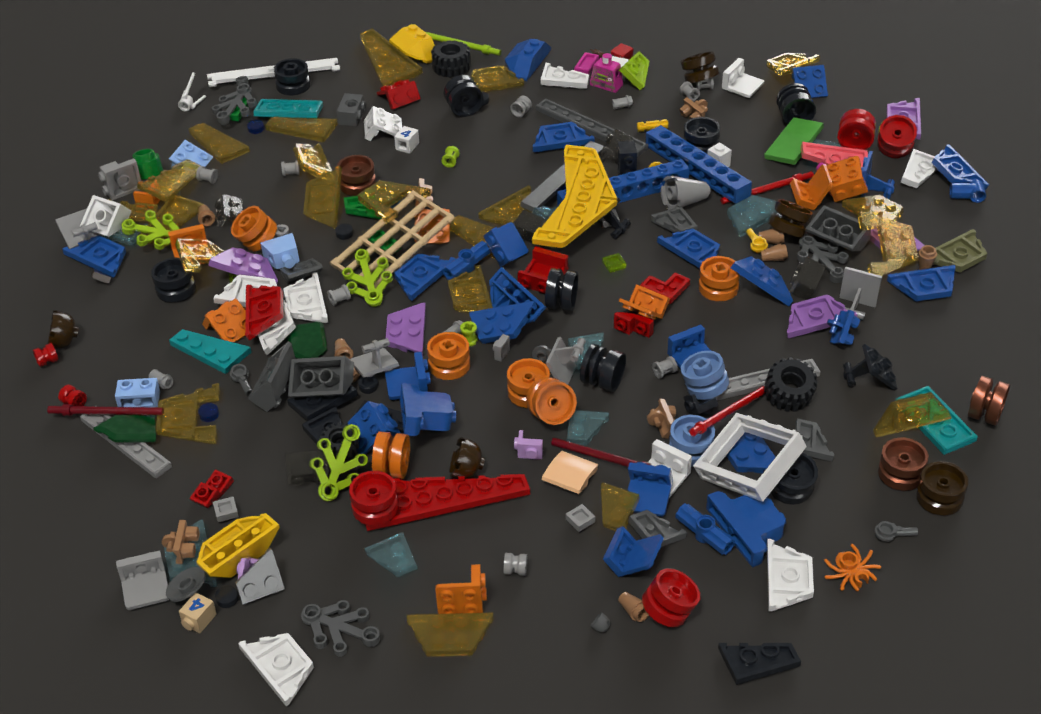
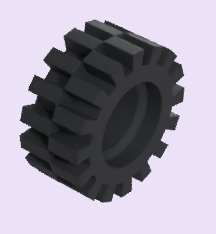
M337 422L338 425L336 426L333 423L331 428L327 426L325 428L326 431H322V436H320V439L327 438L330 440L331 450L335 459L342 443L336 444L333 442L338 439H344L342 431L348 425L346 422L343 425L341 422ZM350 429L347 431V435L349 437L353 435V432ZM358 439L352 441L347 453L349 458L359 448ZM322 441V442H321L322 447H323V448H326V447H327L326 441Z

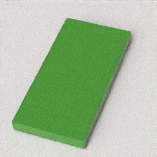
M793 117L764 154L765 159L795 165L801 158L802 142L812 143L824 128V124L822 122Z

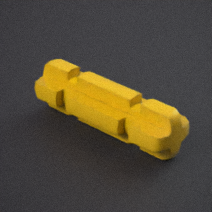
M668 120L646 121V123L638 122L637 131H650L660 125L667 129L669 126Z

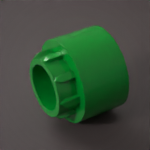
M142 149L133 154V158L137 161L141 180L154 178L163 173L160 156L153 149Z

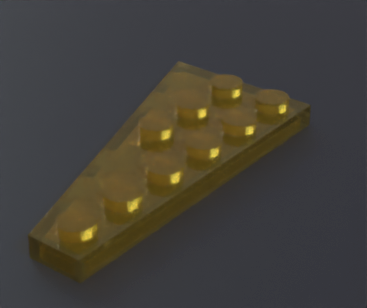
M373 28L360 33L361 41L382 87L393 85L394 82L406 80L422 73L421 66L402 53Z

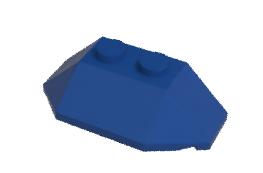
M529 39L517 43L505 58V63L512 77L528 81L551 51V47L546 42L539 41L538 39Z
M502 267L489 280L492 308L534 301L537 308L530 311L527 316L529 320L526 324L534 322L547 308Z

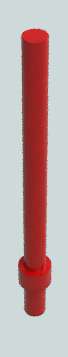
M812 171L804 174L798 173L790 178L751 189V196L790 185L793 178L803 182L804 180L811 179L814 173ZM726 197L720 199L722 204L732 202Z

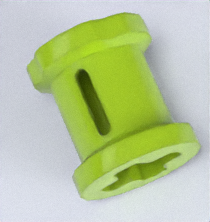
M448 146L445 150L446 154L442 157L441 161L444 166L451 168L455 166L456 159L460 153L457 147Z
M471 321L462 323L460 331L467 338L469 347L476 345L478 341L475 335L477 325Z

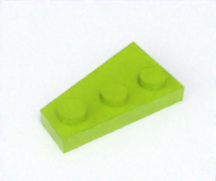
M638 51L619 71L630 80L633 86L641 90L645 87L650 61Z

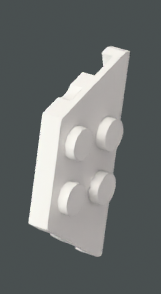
M317 272L312 273V277L306 281L302 278L295 284L283 288L286 304L292 318L328 323Z
M238 275L233 279V282L224 287V291L220 295L216 294L214 296V303L223 304L226 301L230 302L237 298L240 304L246 307V285L259 288L260 285L272 287L277 286L275 279Z
M283 300V318L258 335L266 355L296 328L285 300Z
M772 539L767 540L768 611H775L813 598L814 594L812 557L799 553L788 546L784 549L775 545V540Z
M289 633L279 634L275 637L259 638L260 642L246 644V641L239 642L240 650L285 706H288L314 668L310 658Z

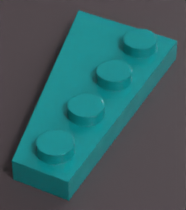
M183 329L169 340L171 346L224 374H227L234 365L239 364L251 353V347Z

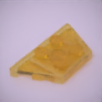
M784 53L767 60V67L779 76L793 73L792 68L805 67L819 62L820 55L815 54V56L806 58V54Z
M504 65L473 69L470 76L476 82L479 89L484 92L524 86V79H518L516 74L508 70Z
M295 144L293 151L300 168L327 184L334 186L337 181L321 145L316 144L315 147H311L310 144Z
M336 166L334 171L328 174L323 173L318 178L306 183L303 214L333 228L337 227L342 174L340 166Z
M528 185L478 213L479 219L502 225L512 222L517 226L538 214L539 210L533 213L520 207L521 201L531 193V187Z
M882 195L842 201V207L886 231H889L891 224L896 223L903 214V206Z
M480 265L475 266V270L469 274L464 272L460 276L448 280V288L454 310L470 313L492 308Z
M932 392L918 394L891 402L873 429V432L877 438L949 420L951 415Z
M493 612L407 615V623L412 627L415 637L421 643L427 657L473 655L477 649L478 642L483 639L489 623L492 624Z

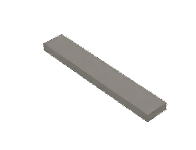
M813 359L800 361L808 363V367L814 369L813 373H816L817 377L820 376V370ZM770 369L729 378L727 389L714 398L722 400L751 393L765 386L764 384ZM783 381L784 384L793 383L790 381Z
M83 414L80 416L81 421L92 430L97 425L111 418L109 415ZM99 434L156 479L172 468L170 461L145 442H113L108 439L107 435Z

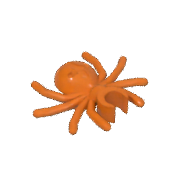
M851 544L850 546L855 553L851 551L838 553L835 559L837 567L832 565L827 559H824V562L831 569L841 573L826 575L825 579H836L845 576L840 585V590L842 591L848 579L853 588L859 591V588L862 587V582L859 579H864L867 584L869 576L874 581L877 580L875 575L868 569H881L880 565H864L871 558L873 550H870L866 558L861 562L862 558L859 550L854 544Z

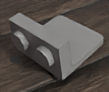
M160 550L116 561L127 610L169 600L166 596L168 583Z

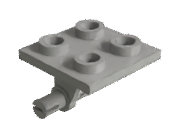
M87 209L55 219L69 249L79 246L78 242L89 240L98 235L102 236L92 232L98 229L95 222L86 226L85 224L80 226Z
M845 267L839 298L853 301L852 307H845V309L855 311L857 317L864 320L865 312L857 311L856 307L858 303L876 307L882 276Z
M561 337L557 338L546 361V365L554 378L567 385L569 384L577 366L575 361H578L579 356L584 351L583 347L586 343L584 338H578L577 343L571 347H566Z
M388 338L380 341L373 340L372 343L361 346L364 354L350 359L354 362L355 369L363 378L372 377L376 373L390 371L399 366L396 359L383 348L390 346Z

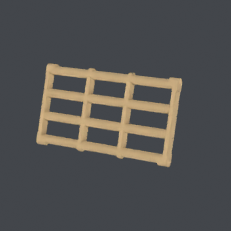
M412 190L397 206L383 215V218L362 236H359L351 246L330 261V265L342 272L345 267L340 264L364 244L368 247L369 256L374 252L380 255L369 265L370 272L372 273L378 266L377 260L385 257L392 263L385 271L393 273L402 267V264L422 246H425L447 224H450L455 217ZM414 199L420 202L399 222L393 219ZM426 206L432 209L411 229L405 226ZM438 214L444 217L423 237L417 234ZM388 222L393 225L375 243L368 241ZM399 230L406 233L386 251L380 248ZM413 238L417 240V242L398 259L391 256L400 247H402L409 239ZM355 259L346 268L349 267L355 270L359 264H357ZM381 275L374 284L375 289L382 281ZM358 283L368 291L367 286Z

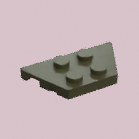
M972 229L936 247L937 257L933 264L942 267L955 265V271L962 272L985 260L987 252L982 247L981 240L976 238V231Z

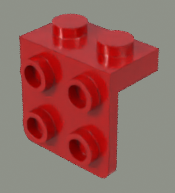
M408 79L394 82L393 85L380 87L381 91L377 92V95L386 94L391 109L421 99L415 81H409Z

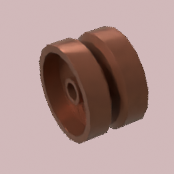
M350 155L341 159L337 164L339 188L343 193L351 196L368 194L375 188L374 162L371 158L364 155Z
M981 376L970 401L968 417L979 420L986 409L985 422L996 426L1003 411L1010 384L999 381L993 392H991L993 379Z
M904 437L887 441L882 449L878 469L880 479L887 486L896 490L906 491L917 488L920 483L921 472L928 463L929 455L926 448L921 443Z

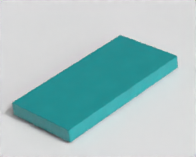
M261 99L253 112L254 116L317 118L323 107V101Z
M929 386L896 398L895 404L943 455L977 441L978 436Z

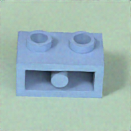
M157 378L117 381L115 399L118 407H158L160 388Z

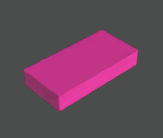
M585 52L574 67V70L590 74L594 64L599 60V55Z

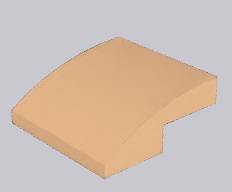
M561 451L546 469L542 480L579 494L587 487L589 478L597 472L598 464Z

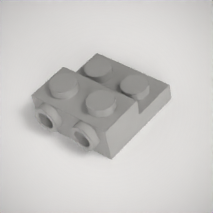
M134 158L120 164L114 161L100 167L101 172H98V176L101 182H104L101 188L104 195H108L111 200L143 189L137 161Z

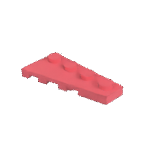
M802 142L801 156L803 159L816 163L823 162L826 165L834 161L859 156L861 167H863L864 157H868L867 150Z

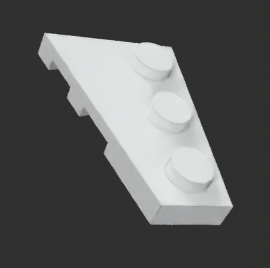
M545 63L541 85L587 89L589 74L575 70L565 71L561 66L555 68L551 67L550 63Z
M913 149L901 183L918 188L937 171L936 167L931 163L935 156Z

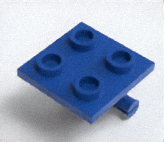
M824 65L792 68L794 83L806 86L812 98L828 96Z
M869 151L868 157H864L863 167H861L868 190L884 192L883 197L889 199L894 192L895 181L889 179L886 183L871 176L873 151ZM866 193L861 194L862 199L865 198Z

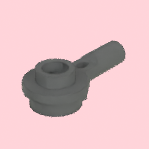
M539 345L534 348L532 357L546 363L552 350L545 345Z
M236 364L230 370V378L233 381L240 382L245 394L249 396L252 391L247 381L249 370L243 364Z
M882 521L876 525L874 533L878 539L888 542L892 541L895 536H917L918 528L901 527L888 521Z

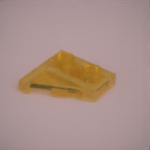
M602 482L603 526L614 531L619 527L624 526L626 528L629 516L633 514L640 500L639 494Z

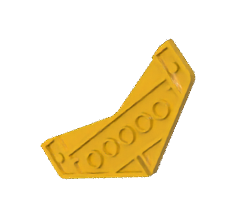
M574 145L565 146V198L544 225L538 227L534 232L532 244L557 248L566 247L617 206V196L596 149Z

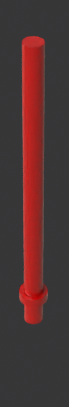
M764 386L756 389L705 421L697 422L689 430L690 435L696 436L697 434L705 433L707 428L766 393L764 392Z

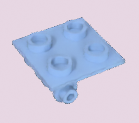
M184 140L169 160L172 161L171 167L173 170H180L182 167L196 175L198 167H206L213 159V156Z

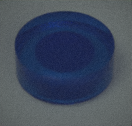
M252 120L247 124L248 131L252 134H258L264 130L261 120Z
M213 403L203 404L198 409L199 417L202 421L211 422L219 416L218 407Z

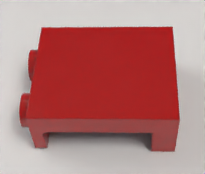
M535 246L532 250L533 259L524 271L519 270L517 273L518 282L525 288L545 293L550 269H561L563 275H565L568 270V255Z

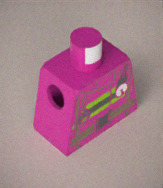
M603 54L602 58L593 66L590 85L616 93L623 86L622 73L619 71L621 64L612 61L611 54Z

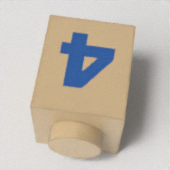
M194 593L179 610L183 627L201 633L217 615L214 602L198 593Z

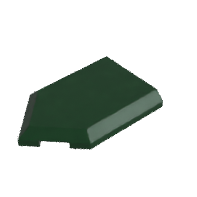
M321 322L296 325V328L287 336L288 341L292 344L296 359L318 358L327 352L324 324Z
M115 415L93 428L95 432L107 435L108 439L113 442H156L155 415Z

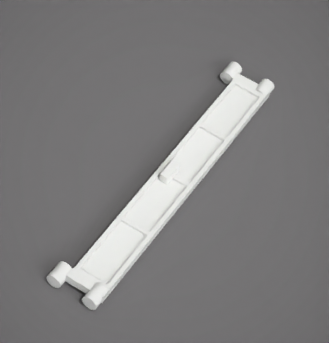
M337 58L306 61L308 72L332 69V72L340 71V66L335 65L338 64ZM274 66L207 74L208 80H212L208 81L209 87H217L218 83L233 82L240 76H247L248 80L265 77L274 78Z

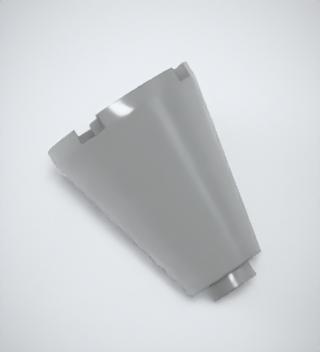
M677 176L665 177L663 180L665 184L661 186L662 202L669 207L667 208L668 210L704 200L710 194V186L706 182Z

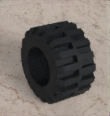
M449 40L438 43L433 47L431 51L432 68L438 75L456 77L464 75V73L470 70V48L467 44Z
M788 357V360L782 358L780 362L776 361L770 367L764 384V392H766V398L771 399L770 403L772 405L776 404L778 409L784 408V411L788 412L789 409H792L793 412L797 411L798 408L802 410L812 400L818 384V380H816L817 375L813 373L814 369L812 367H808V363L800 362L801 359L793 360V357ZM783 381L793 382L799 388H791L785 385Z

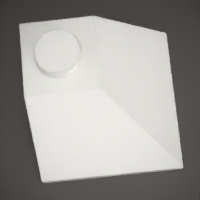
M93 195L80 226L83 224L86 226L95 222L98 229L92 232L110 237L122 229V222L129 219L132 211L120 203Z

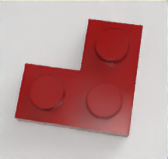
M674 273L664 282L649 275L640 286L671 298L668 303L671 305L690 285V279Z

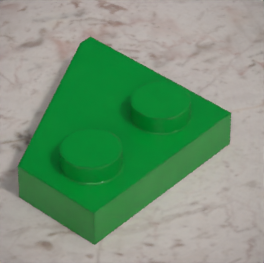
M377 193L343 198L346 214L382 219Z

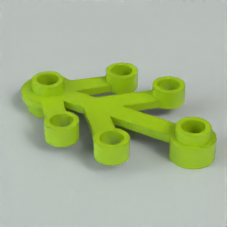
M152 210L146 211L145 219L154 227L135 224L132 219H126L122 222V232L126 235H132L136 231L150 234L148 236L143 234L137 236V245L146 246L147 243L154 241V247L162 250L165 246L170 245L169 238H162L164 236L169 237L168 232L170 230H166L156 219V213ZM171 214L163 215V224L168 225L172 231L179 229L173 222Z
M358 249L355 253V259L357 264L361 265L364 277L353 273V270L349 267L343 269L342 274L344 279L352 280L346 284L350 294L364 297L368 305L377 307L382 303V292L388 283L393 280L392 273L384 271V269L388 268L389 263L387 258H379L377 260L378 266L371 275L368 266L370 261L369 253L365 249ZM381 275L382 281L375 289L374 284ZM356 282L367 286L368 291L358 288Z
M354 424L343 428L342 436L344 439L336 459L331 450L329 439L322 438L317 442V447L323 451L331 470L328 478L323 469L324 462L321 458L316 457L310 461V467L316 471L321 483L318 487V494L324 501L336 499L339 490L350 486L352 482L351 477L359 475L358 473H350L347 479L337 482L339 474L357 466H364L368 462V457L365 454H358L354 459L344 463L352 441L360 437V429ZM349 429L353 432L351 437L347 435ZM322 441H326V448L321 446ZM360 456L364 458V462L362 464H360L358 461V458ZM315 460H318L320 463L318 468L314 466ZM326 487H329L331 489V493L329 495L325 493Z

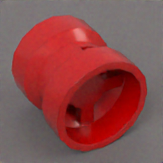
M52 343L46 344L43 349L36 348L33 350L39 367L45 366L47 361L55 362L59 360Z
M68 384L60 390L58 398L64 404L84 406L87 395Z

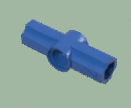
M481 241L470 249L461 250L458 253V258L442 269L446 279L452 281L463 273L472 272L475 269V264L490 254V248L487 243Z
M686 503L680 506L676 512L675 518L695 533L697 541L708 543L722 555H727L731 552L735 545V540L715 525L716 522L712 516L702 515Z

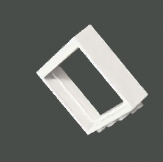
M736 413L693 466L702 480L763 502L807 446L802 439L803 436L796 432V430H789L781 425H774L765 420H758L749 415L745 416ZM745 432L785 445L757 481L717 467Z

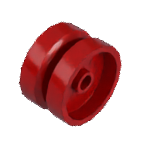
M852 109L844 113L840 118L837 136L839 144L846 148L868 149L874 142L875 117L864 109Z
M893 115L886 118L882 122L878 134L877 145L879 150L890 158H901L908 155L914 147L917 136L915 123L904 115Z
M367 471L359 474L351 482L349 488L351 508L354 517L359 522L367 525H380L388 522L395 516L398 511L396 483L390 475L381 471Z
M668 568L660 570L642 596L644 609L650 617L667 627L682 625L700 601V591L694 581L683 572Z

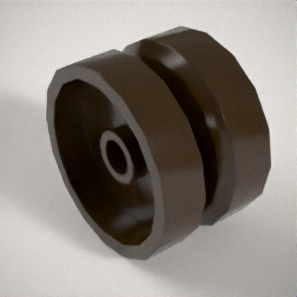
M713 51L695 54L680 61L682 69L689 70L684 75L686 82L695 83L719 74L718 66L711 64L716 60Z
M777 199L774 209L778 213L770 215L768 224L784 233L796 237H804L806 226L803 223L811 221L813 212L796 203Z
M943 461L932 462L926 465L921 472L920 483L917 489V500L928 512L942 516L952 515L958 512L963 505L968 488V477L955 464Z

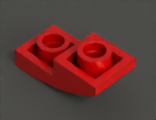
M616 312L614 314V328L628 335L635 331L650 338L653 335L654 320L637 314Z
M215 469L207 482H201L189 499L208 508L226 492L234 480L231 476Z

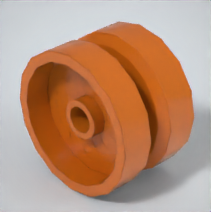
M250 206L236 217L231 227V234L239 242H242L248 250L254 252L261 250V242L273 239L277 230V224L258 206Z
M713 256L702 262L698 287L699 292L705 298L713 301H727L737 295L740 274L730 268L735 260L724 256Z
M443 332L432 337L427 345L428 367L431 374L443 380H454L464 376L470 369V350L467 338L455 332Z
M528 358L515 361L509 366L507 370L508 397L512 403L528 408L526 402L528 389L538 379L550 377L549 368L545 363Z
M544 377L535 381L528 389L526 396L527 407L531 414L543 422L552 425L562 424L569 420L575 412L577 405L576 394L573 389L566 383L552 377Z
M379 431L373 446L372 471H381L387 474L390 472L392 478L404 479L410 458L409 435L397 433L393 438L390 432Z

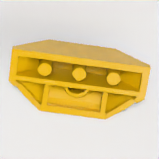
M411 24L403 27L389 39V42L405 55L417 60H423L426 64L432 62L431 51L435 46L433 39L417 25Z
M266 513L260 514V516L236 519L202 543L199 557L196 561L197 565L210 577L232 578L237 574V566L242 558L251 557L258 559L265 554L280 526Z

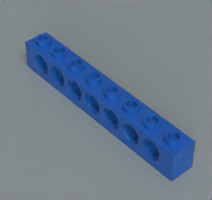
M662 125L646 132L648 148L670 162L682 159L689 167L690 175L699 181L706 182L710 188L737 204L751 196L752 182Z
M680 159L613 176L609 180L617 198L621 200L619 203L661 192V186L665 184L663 180L667 176L689 179V167ZM566 189L557 191V207L564 200Z

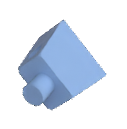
M292 233L260 243L263 257L267 258L275 269L283 267L292 268L299 262L298 250Z

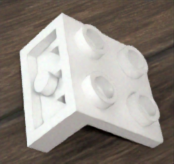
M738 58L723 72L722 89L750 98L764 84V80L745 74L744 59Z
M373 106L364 120L365 139L371 141L378 134L379 130L395 136L402 129V119L396 114H391L382 108Z
M656 439L652 443V456L648 462L653 466L664 465L671 468L673 484L669 498L691 473L692 456Z

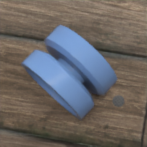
M714 351L697 352L685 359L681 365V373L685 380L687 391L690 395L695 394L697 399L706 400L722 394L729 385V377L725 370L723 358L719 353Z
M699 415L681 416L674 420L670 429L669 445L691 455L692 467H694L693 465L714 441L715 437L713 425L707 428V431L703 434L690 435L689 430L697 422L706 420V418Z

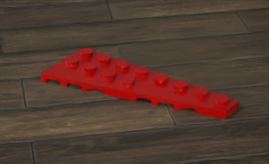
M525 474L500 475L496 478L481 475L474 479H465V476H458V479L423 477L411 479V481L394 478L398 499V511L395 516L386 523L380 525L365 524L367 531L526 496L530 495V487Z

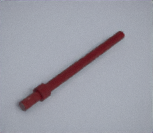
M63 404L62 406H48L47 412L48 414H62L63 416H72L73 414L164 415V408L98 407Z
M555 437L551 441L553 446L629 467L630 462H638ZM642 461L643 463H646L647 465H651V463H649V462Z

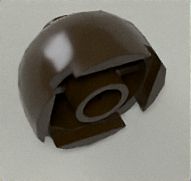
M53 310L48 344L52 343L54 348H64L71 344L73 337L77 338L79 327L75 326V320L68 313Z
M460 437L456 443L459 449L453 451L449 472L451 473L450 477L458 479V476H465V479L473 477L478 469L482 470L485 458H482V451L475 441Z

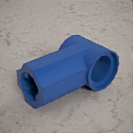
M980 180L971 181L969 184H950V198L971 199L976 203L982 202L986 198L984 184Z

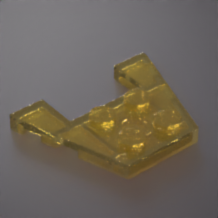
M380 180L359 193L358 201L369 210L373 209L378 217H383L385 223H389L398 217L397 210L389 207L406 197L412 190L424 198L430 196L431 191L429 188Z
M866 212L857 214L860 230H878L884 262L869 263L867 265L869 273L884 276L919 260L912 226Z
M177 238L175 244L185 272H200L202 267L200 263L209 264L212 257L224 252V250L206 239Z
M219 383L212 384V388L196 389L195 393L186 396L182 393L159 400L158 407L164 408V415H157V435L216 444V425L197 427L198 404L200 402L219 401Z

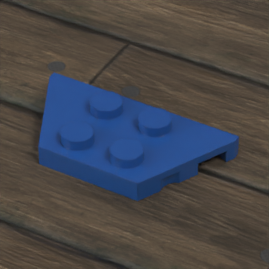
M573 122L540 126L536 142L533 144V152L565 148L566 145H586L590 141L595 142V138L592 135L590 137L587 136L585 130L579 128Z
M949 144L931 162L951 183L969 184L971 181L980 180L983 182L985 190L989 186Z
M695 229L672 233V237L664 238L662 235L657 237V243L698 268L707 258L717 256L720 250V244Z
M100 235L78 242L79 246L69 249L64 247L62 249L64 255L113 278L116 276L126 254L124 246Z
M416 254L394 272L395 279L409 300L413 301L443 275L442 269L456 258L450 257L449 260H441L440 256Z
M750 256L735 261L730 267L787 306H790L793 302V298L779 272L767 267L760 259Z
M955 265L888 274L887 281L915 301L950 297L953 291Z
M534 301L473 311L469 315L472 322L477 325L476 333L479 340L484 344L499 340L502 334L510 336V339L517 338L521 328L529 320L528 314L531 310H535L537 305Z
M747 432L741 436L726 455L737 472L763 473L776 458L762 437Z

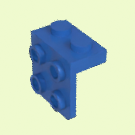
M512 222L499 228L495 227L483 236L500 267L528 253L527 246Z
M698 325L668 337L667 354L675 359L680 369L684 360L690 355L701 351H711L704 343L705 328L702 325Z
M414 352L415 367L393 369L385 372L389 399H400L402 383L414 384L418 387V390L428 392L427 384H431L430 374L425 372L428 370L427 359H423L422 352Z
M368 401L347 422L348 425L354 424L360 429V437L358 438L359 448L356 449L358 454L366 455L373 448L379 431L390 432L393 438L397 433H400L397 428L398 424L388 414L389 410L385 405Z
M630 462L628 467L630 483L624 509L635 513L648 510L656 514V516H664L673 484L671 468L664 465L653 466L643 462Z
M624 526L616 529L603 560L618 577L648 570L654 565V560L664 538L661 534L636 541Z

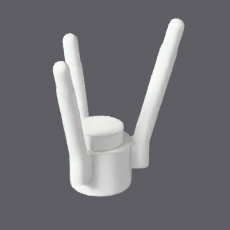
M194 72L178 103V107L182 111H189L190 108L194 109L196 105L206 98V95H203L193 103V98L188 95L195 76Z

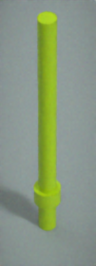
M426 32L436 41L455 40L467 44L470 49L482 51L483 54L501 55L500 49L491 48L490 45H479Z

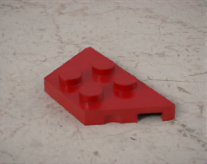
M246 285L245 336L248 340H251L283 318V291L281 287L260 285L259 288H253L252 285Z

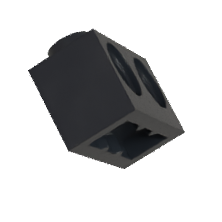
M635 141L618 142V175L637 171Z

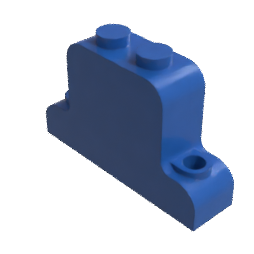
M402 383L400 408L404 434L417 436L420 434V430L449 431L451 429V423L456 421V411H454L455 404L451 402L449 394L420 391L414 384Z
M719 491L707 496V511L722 530L735 540V546L752 568L760 565L763 562L764 553L768 550L767 540L778 541L783 537L784 525L786 524L784 514L776 509L770 498H766L763 502L745 495L736 499H730L725 493Z

